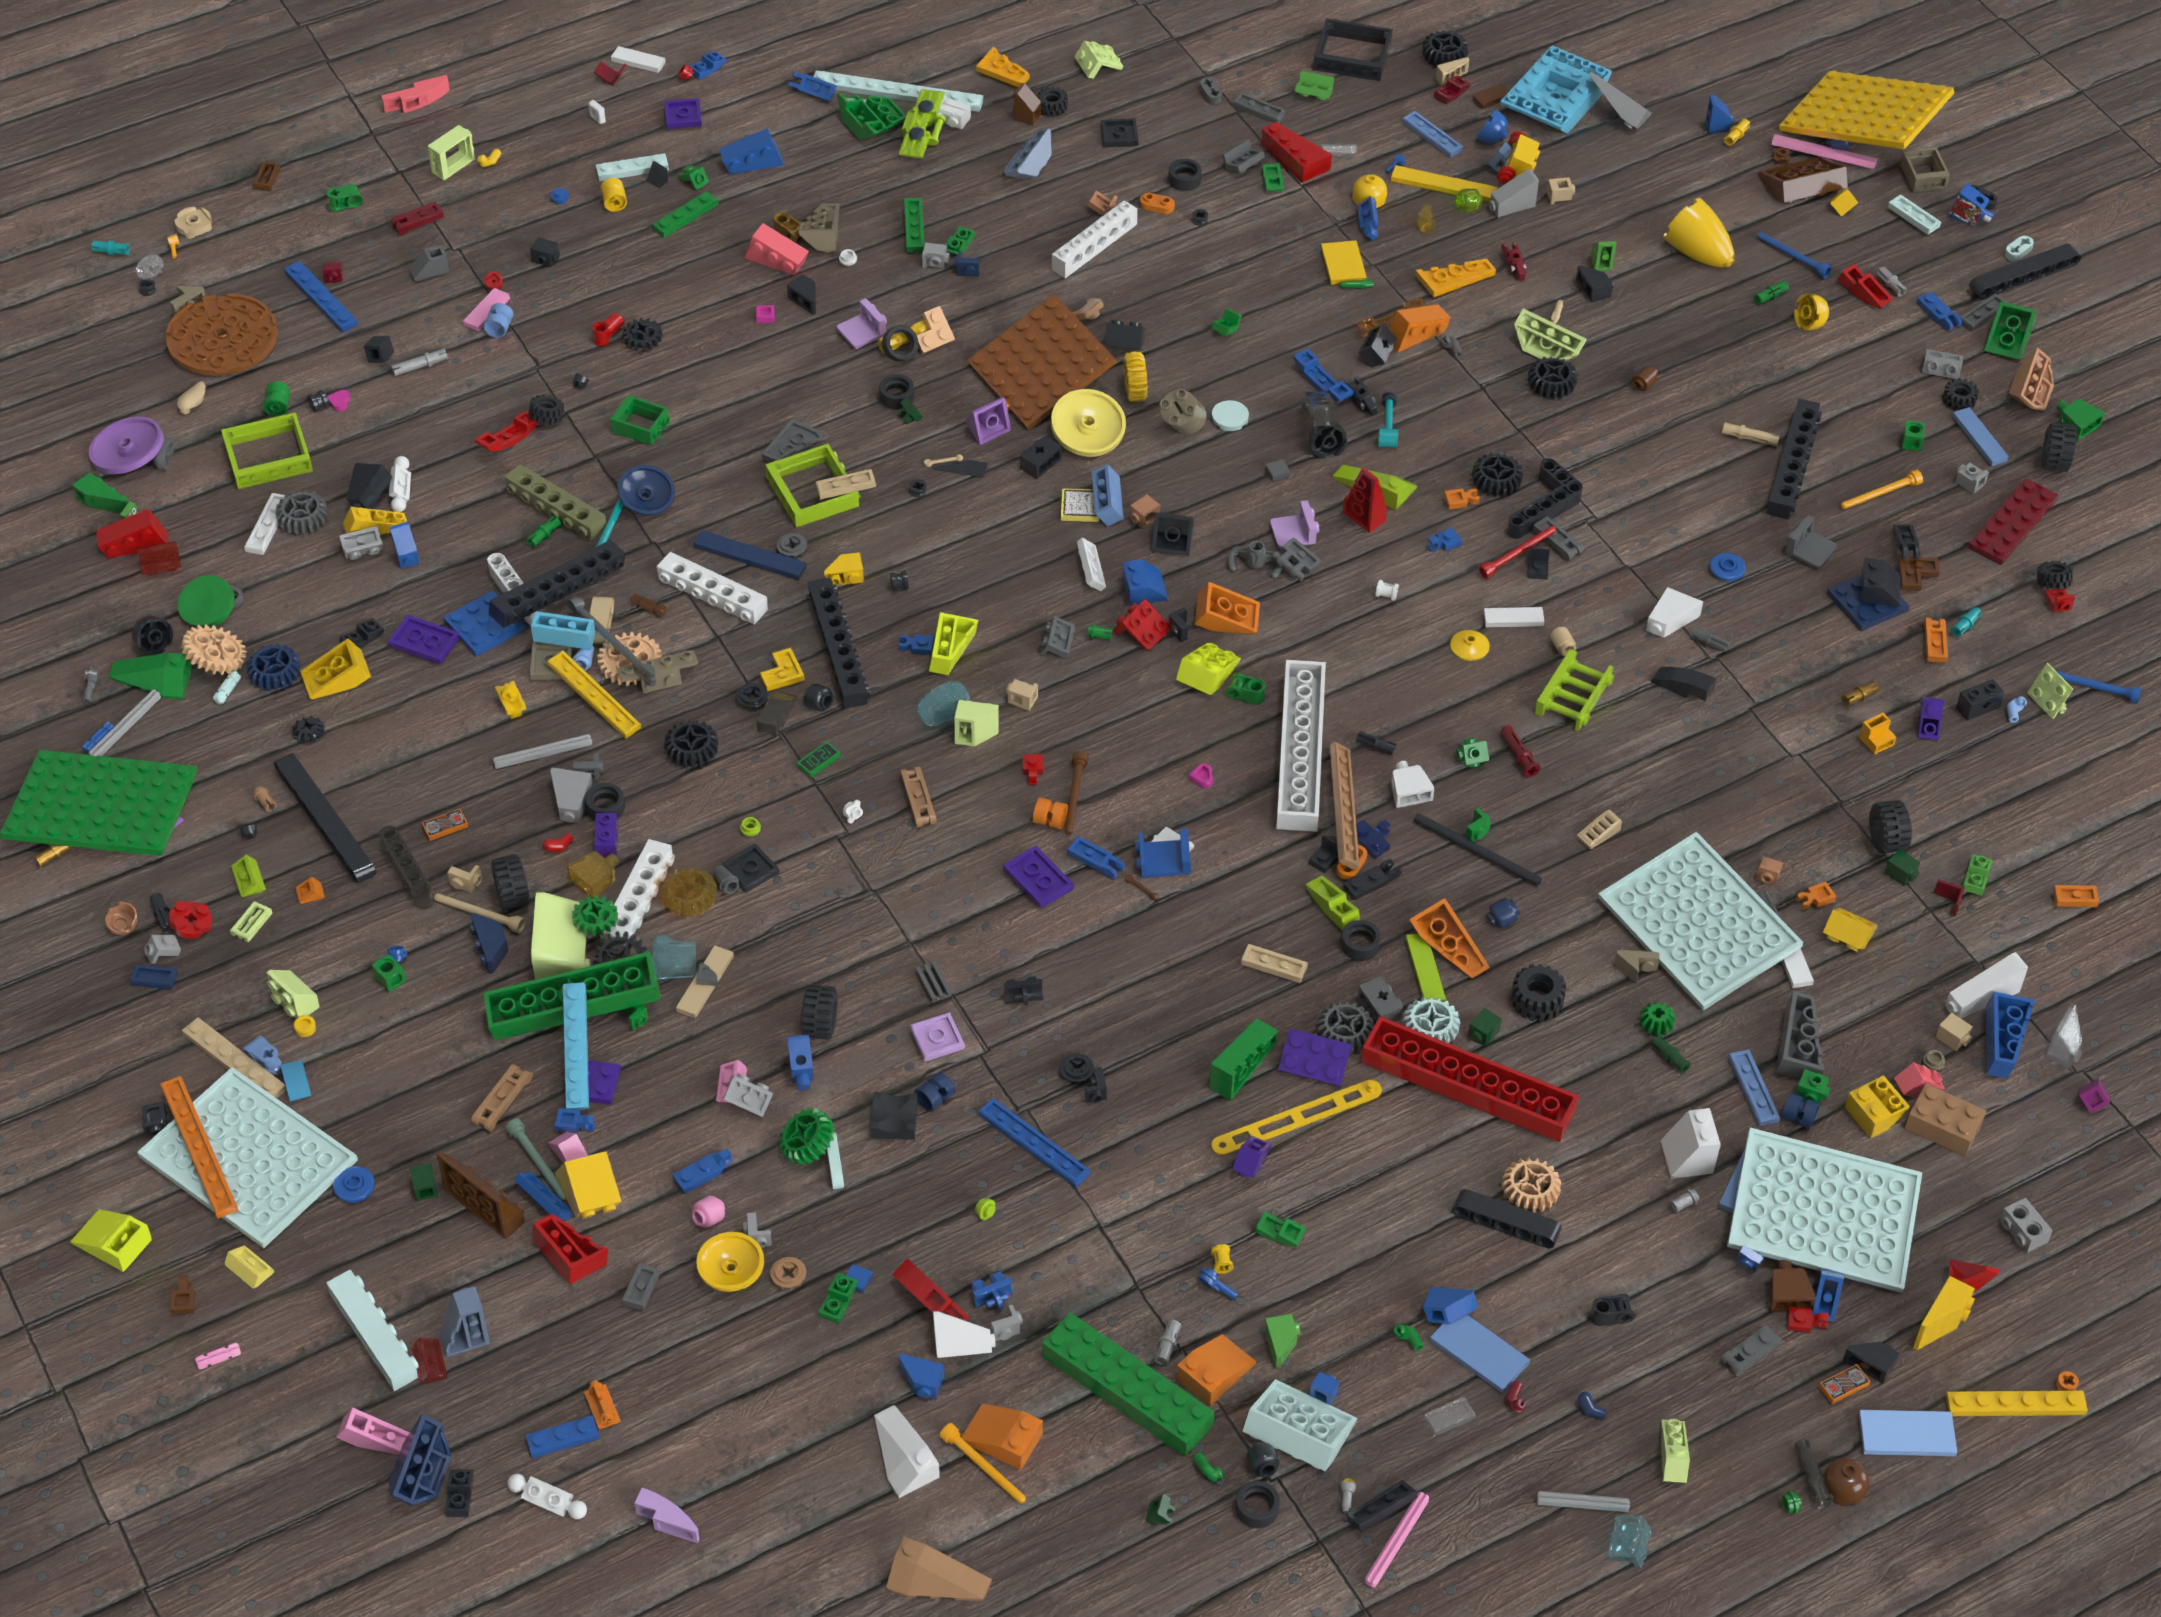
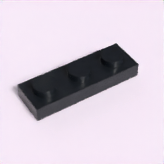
M1401 1480L1346 1514L1348 1522L1360 1532H1363L1418 1498L1416 1490Z

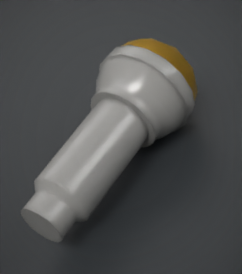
M1350 1478L1344 1479L1340 1484L1343 1493L1342 1512L1346 1514L1351 1509L1352 1495L1356 1489L1355 1481Z

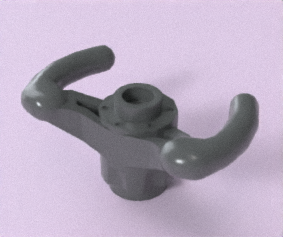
M1255 540L1248 547H1233L1227 557V564L1229 570L1234 572L1236 570L1234 559L1235 556L1239 555L1247 560V564L1250 567L1260 568L1264 566L1265 562L1276 561L1272 558L1275 552L1266 550L1263 542ZM1277 564V567L1271 573V577L1277 578L1284 567H1280Z

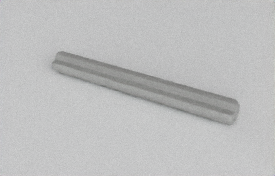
M154 689L151 690L88 754L94 757L102 756L161 698L160 693Z
M585 734L493 758L495 768L499 769L591 746V736Z

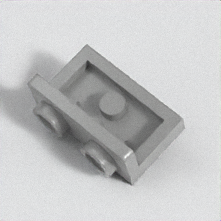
M377 526L339 535L345 559L350 558L354 560L360 558L361 555L368 553L369 555H374L383 550V543Z

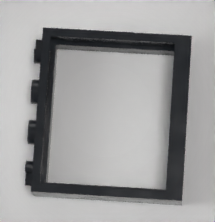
M1326 18L1314 56L1313 70L1381 81L1392 44L1393 29ZM1329 36L1384 44L1380 62L1376 63L1324 54Z

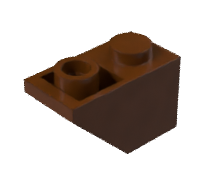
M1021 83L1013 93L1015 120L1033 126L1041 116V102L1025 83Z

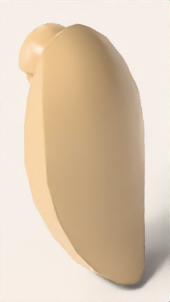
M198 382L179 397L177 407L180 409V413L188 414L191 408L201 404L205 397L204 382Z

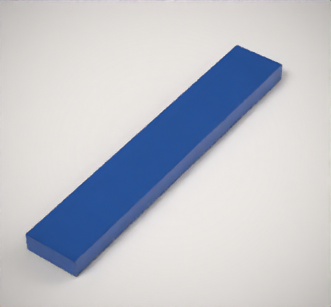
M994 1098L978 1111L981 1118L1075 1188L1090 1175V1169Z

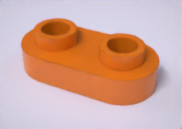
M1145 193L1140 197V206L1148 211L1170 214L1175 209V201L1167 196Z
M1358 845L1359 867L1356 870L1340 862L1338 863L1337 874L1341 879L1348 880L1359 873L1367 860V850L1363 846Z

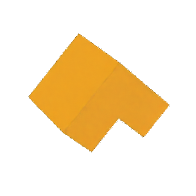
M1884 713L1864 721L1859 739L1874 755L1893 746L1896 741V736L1889 730L1891 720Z

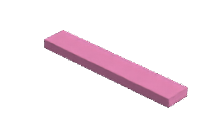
M1777 134L1774 135L1772 145L1871 169L1875 168L1878 158L1832 149L1831 147Z

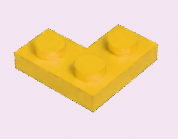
M791 648L772 653L777 668L760 673L767 692L805 680L801 667Z

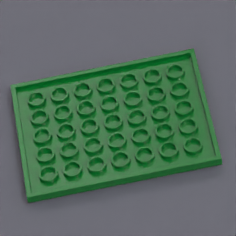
M39 750L0 832L1 839L163 856L198 773L197 766Z

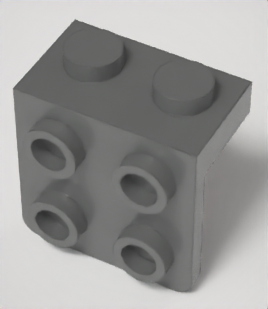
M1808 515L1803 521H1799L1794 532L1791 531L1788 534L1786 553L1820 569L1835 552L1837 544L1813 532L1815 518Z

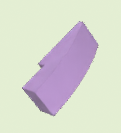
M641 1488L635 1501L636 1515L652 1519L655 1530L695 1543L699 1542L697 1526L678 1506L655 1492Z

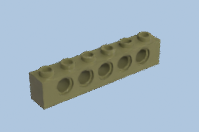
M519 464L505 476L506 490L510 494L516 495L525 503L531 504L538 511H542L550 517H557L566 528L574 530L581 537L592 541L604 531L606 526L605 514L525 466Z

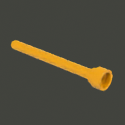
M1917 469L1906 475V478L1842 502L1841 508H1850L1906 485H1919L1923 482L1922 474Z
M953 1423L947 1424L942 1429L939 1435L946 1443L955 1444L1018 1503L1025 1502V1495L960 1437L959 1429Z

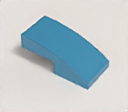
M302 1060L281 1065L290 1101L311 1096Z

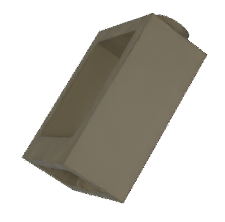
M1937 147L1903 151L1900 166L1913 192L1947 188L1950 174ZM1931 164L1934 170L1931 173L1916 174L1913 166Z

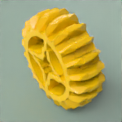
M1141 352L1126 353L1123 366L1127 398L1130 402L1145 401L1148 394V382L1144 355Z

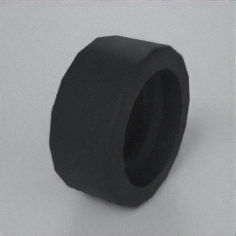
M1185 158L1175 160L1170 164L1168 180L1172 187L1182 191H1189L1200 185L1202 167L1198 162ZM1179 172H1190L1194 175L1191 177H1180L1176 174Z
M897 325L889 329L882 338L884 354L894 361H904L911 358L917 352L919 346L916 333L905 325ZM895 333L905 334L910 341V348L904 354L896 353L890 345V339Z
M900 374L889 375L883 378L879 385V398L881 402L893 409L904 408L900 403L904 398H907L912 403L914 400L913 381L909 377ZM892 388H902L907 391L902 395L887 393Z
M601 783L593 786L587 792L585 798L587 812L594 820H596V813H616L617 818L624 813L625 800L620 787L611 783ZM601 797H613L617 800V803L610 808H598L593 804Z
M1355 920L1348 923L1342 930L1341 948L1348 957L1354 960H1368L1376 956L1380 950L1381 933L1374 923L1367 920ZM1354 934H1365L1373 939V943L1369 946L1360 947L1352 944L1349 941V937Z
M1257 1480L1248 1482L1239 1489L1236 1496L1235 1510L1237 1517L1249 1527H1267L1276 1520L1279 1514L1280 1497L1277 1490L1267 1482ZM1251 1495H1263L1271 1501V1509L1263 1514H1253L1244 1507V1500Z

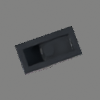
M1529 548L1528 578L1548 580L1550 549Z
M1323 835L1321 846L1309 858L1308 864L1326 873L1339 860L1337 838Z

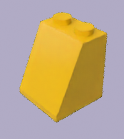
M606 1151L566 1161L555 1172L574 1217L582 1216L585 1219L596 1215L595 1212L603 1210V1213L612 1212L622 1202Z

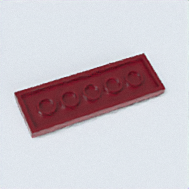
M2025 478L1970 541L1968 548L2002 566L2053 506L2059 495Z

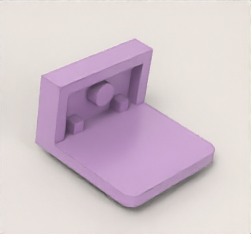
M865 298L860 301V315L838 324L837 330L854 348L858 349L883 337L886 333L887 320L883 314L878 312L875 305Z
M1308 500L1300 501L1299 515L1270 520L1278 548H1281L1293 537L1303 545L1316 544L1319 524L1314 520V509L1310 508Z

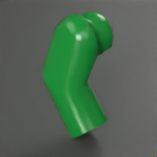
M1402 1324L1394 1327L1393 1332L1395 1336L1410 1342L1414 1351L1423 1349L1424 1344L1414 1327Z
M1203 1453L1194 1455L1193 1461L1211 1482H1217L1218 1479L1223 1478L1222 1469L1220 1467L1213 1469Z

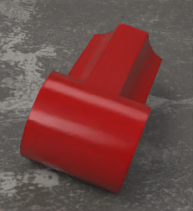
M615 312L604 321L593 324V342L595 345H607L610 337L624 326L625 322L620 314Z

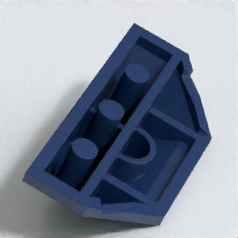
M424 1414L419 1417L403 1442L390 1477L389 1488L392 1497L410 1506L437 1497L451 1460V1453L443 1432L444 1427L442 1423Z

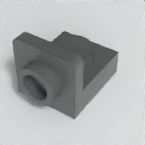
M594 753V761L573 762V771L591 773L592 781H599L600 773L604 770L603 760L599 759V753Z

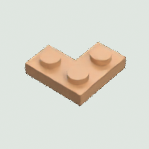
M940 306L922 314L929 331L917 335L918 348L921 354L955 340Z

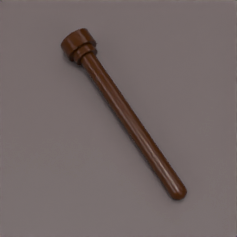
M1081 751L1075 752L1072 755L1074 775L1065 825V833L1068 835L1073 832L1082 770L1088 764V755Z

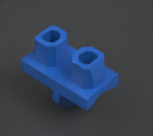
M1002 1272L993 1274L990 1277L992 1284L985 1286L984 1282L980 1279L971 1283L975 1308L983 1305L987 1307L995 1305L997 1310L1003 1309L1002 1302L1009 1299L1008 1295L1013 1294L1011 1287L1013 1282L1010 1277L1006 1278Z

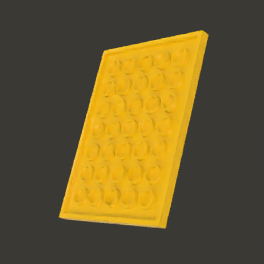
M1829 71L1782 121L1779 129L1781 132L1905 149L1954 94V88L1945 85H1932L1929 83Z

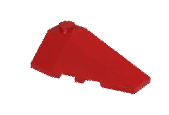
M1363 468L1355 479V484L1350 488L1349 494L1344 498L1343 513L1370 533L1386 522L1387 506L1378 478Z

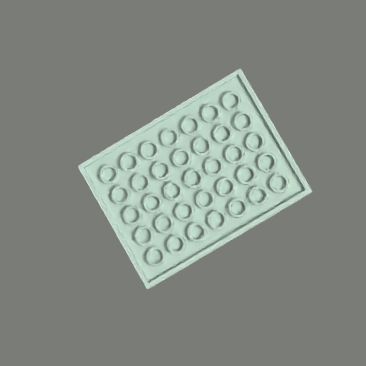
M1697 832L1598 893V898L1648 952H1659V964L1703 1011L1803 947V941Z
M233 1067L193 1102L239 1210L221 1218L263 1248L334 1183V1180L340 1173L358 1161L356 1154ZM174 1119L137 1152L138 1156L214 1212Z
M1750 1128L1746 1140L1727 1247L1741 1250L1745 1245L1764 1257L1780 1261L1787 1260L1792 1264L1817 1271L1826 1269L1843 1273L1844 1278L1902 1293L1907 1274L1922 1172Z

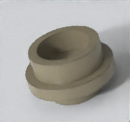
M1931 1050L1924 1055L1923 1063L1930 1070H1940L1945 1065V1058L1940 1051Z

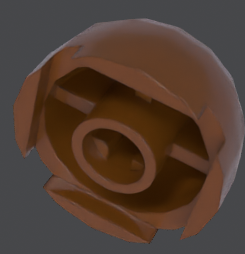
M1841 1458L1834 1460L1827 1466L1821 1483L1823 1484L1826 1497L1833 1503L1841 1506L1853 1503L1856 1505L1866 1497L1869 1488V1475L1865 1467L1858 1461L1851 1458Z

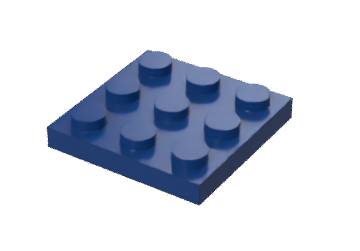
M493 590L443 617L444 623L451 630L459 632V639L476 657L526 630L525 624L521 620L503 628L488 615L490 600L498 597Z

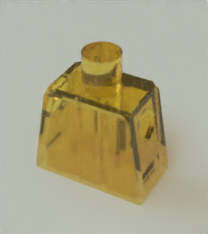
M592 852L567 865L568 877L591 899H594L595 895L599 897L615 881L614 867L619 864V859L613 853L603 858L598 852Z

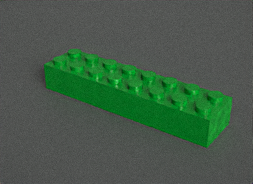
M645 952L483 992L488 1027L494 1040L564 1024L563 984L583 982L586 984L587 1018L661 1000L656 967L651 953Z
M1071 1312L1042 1342V1357L1185 1457L1214 1426L1215 1412Z

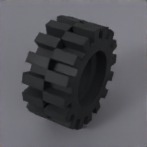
M1047 86L1046 90L1042 88L1041 91H1038L1037 98L1041 102L1042 115L1047 114V117H1050V115L1056 117L1057 114L1061 116V113L1064 114L1065 110L1068 109V96L1064 89L1060 90V87L1055 89V86H1052V88Z
M1955 378L1952 381L1949 380L1944 389L1943 402L1946 403L1947 407L1951 406V410L1956 408L1959 411L1969 407L1972 409L1976 404L1979 394L1977 385H1973L1972 381L1967 382L1968 379H1964V381L1961 378H1958L1957 381Z
M536 395V397H532L530 400V418H533L535 422L538 421L539 424L542 422L545 423L544 425H548V423L554 425V422L558 424L563 417L564 403L561 399L557 400L555 396L552 398V395Z
M2046 561L2044 564L2038 565L2037 584L2040 587L2062 590L2063 587L2066 589L2072 585L2073 567L2070 564L2067 565L2066 562L2061 563V561H2051L2050 563Z

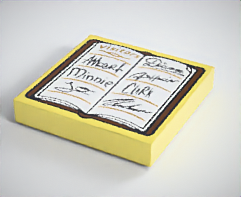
M1062 489L1061 521L1099 522V517L1095 514L1093 490Z

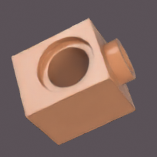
M1148 494L1130 505V519L1142 529L1153 523L1156 513H1160V504Z

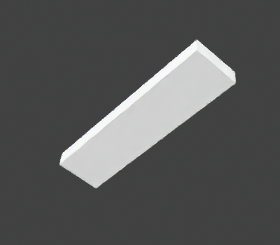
M271 494L244 546L245 552L264 555L279 525L275 515L276 505L279 504L280 499L285 498V495Z

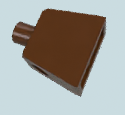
M1787 1260L1779 1261V1269L1773 1270L1770 1279V1312L1789 1311V1307L1813 1310L1816 1296L1805 1269L1793 1268L1792 1263Z

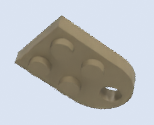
M533 641L530 679H562L548 665V660L561 651H564L572 658L573 647Z

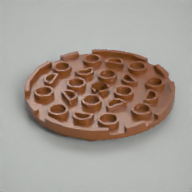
M232 293L217 297L216 294L201 298L202 301L195 304L189 303L174 315L166 330L167 348L173 360L186 370L205 376L229 375L255 366L269 355L278 338L276 318L268 310L267 305L253 297Z

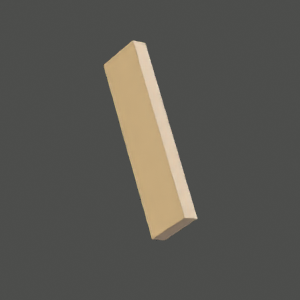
M714 946L703 964L708 965L716 973L719 981L733 959L734 953ZM697 975L676 1007V1012L696 1019L715 986L698 985L696 982Z

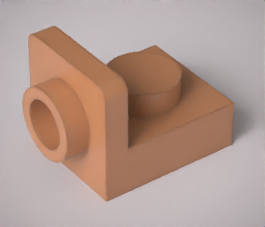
M1763 856L1756 880L1776 886L1783 862Z

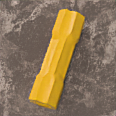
M925 320L915 323L910 327L916 335L929 331ZM895 333L890 339V345L893 350L902 344L910 342L903 333ZM879 338L878 346L884 354V351L882 349V338Z

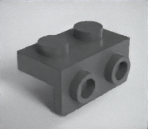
M1246 139L1223 153L1222 157L1226 170L1243 173L1248 167L1258 164L1261 159L1265 158L1262 150L1252 149L1250 140Z

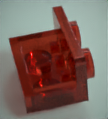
M176 541L138 549L142 574L154 575L159 571H174L178 567H182Z

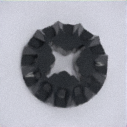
M748 683L737 690L736 699L741 707L745 706L747 709L754 707L757 709L758 706H764V703L768 701V692L760 684ZM755 693V697L750 700L749 697Z
M312 715L309 718L302 717L300 721L296 720L295 725L292 726L294 738L303 743L314 742L320 739L325 732L324 723L321 722L319 717L313 718ZM306 726H309L311 728L310 733L309 730L307 731V729L305 728Z
M1070 1054L1060 1063V1073L1063 1075V1079H1068L1070 1083L1078 1082L1081 1084L1082 1081H1088L1090 1076L1093 1075V1061L1084 1054ZM1073 1067L1077 1069L1081 1067V1072H1073Z

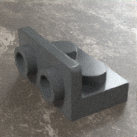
M1056 616L1050 622L1047 621L1042 630L1044 636L1039 643L1041 647L1040 655L1044 656L1047 651L1066 658L1069 655L1075 625Z

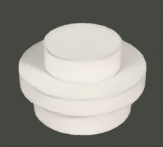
M846 249L841 252L839 261L845 266H851L857 262V255L853 250Z

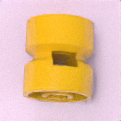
M609 178L603 181L601 193L605 208L612 212L624 209L627 205V198L622 181L617 178Z

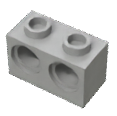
M2027 1198L2005 1207L2000 1218L2003 1227L2009 1230L2016 1243L2026 1253L2048 1243L2053 1231Z

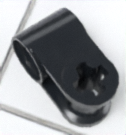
M1618 1294L1596 1298L1589 1315L1591 1322L1595 1325L1603 1326L1616 1323L1624 1324L1634 1320L1636 1315L1631 1310L1630 1296L1628 1294Z

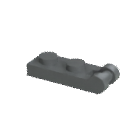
M1548 516L1533 525V531L1537 534L1550 526L1556 528V532L1544 540L1560 552L1566 561H1570L1574 558L1575 554L1579 555L1584 551L1583 546Z
M1765 1325L1731 1351L1725 1352L1720 1360L1725 1365H1729L1732 1368L1731 1371L1736 1376H1739L1780 1346L1782 1339Z

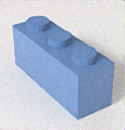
M1108 464L1092 471L1095 514L1107 526H1110L1124 519L1120 476Z

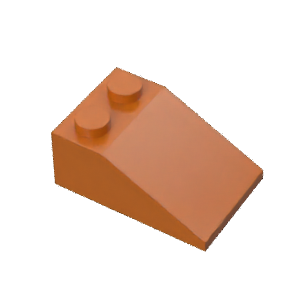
M1208 582L1197 596L1195 625L1216 632L1256 635L1260 602Z
M1222 1334L1188 1354L1177 1365L1176 1379L1207 1405L1211 1406L1256 1364V1361Z
M982 1404L961 1438L971 1447L1022 1470L1043 1435V1420L1024 1411Z

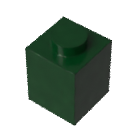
M1899 849L1888 860L1884 873L1905 886L1910 881H1915L1918 877L1920 862Z
M1484 1008L1469 1023L1468 1036L1474 1042L1485 1047L1500 1032L1502 1019Z
M432 1163L411 1167L410 1172L416 1200L421 1201L439 1197Z

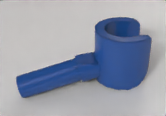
M1396 154L1393 163L1385 172L1389 173L1395 165L1404 166L1406 156Z

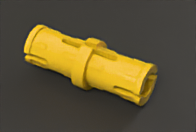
M1742 119L1737 126H1733L1730 133L1724 137V140H1726L1724 141L1725 144L1732 146L1738 139H1741L1744 136V132L1750 128V122L1747 119Z

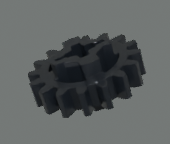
M642 317L639 321L633 319V323L627 322V327H623L622 332L624 344H628L629 349L635 347V351L639 348H642V351H645V348L652 350V346L657 347L658 342H661V337H663L661 325L657 324L656 320L650 322V318L643 320Z

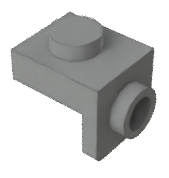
M151 935L144 948L145 955L148 957L150 964H155L159 956H179L181 951L175 935Z
M756 1212L747 1213L748 1222H743L744 1234L756 1240L761 1248L771 1246V1231H758Z
M1013 1304L1008 1306L1007 1318L991 1322V1334L995 1335V1341L1007 1340L1014 1335L1020 1334V1324H1023L1020 1312L1015 1311Z

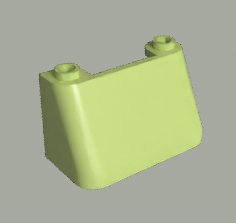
M545 892L536 893L531 948L535 980L590 966V959H586L587 935H584V930L578 931L577 926L573 925L572 911H574L575 904L579 905L578 901Z

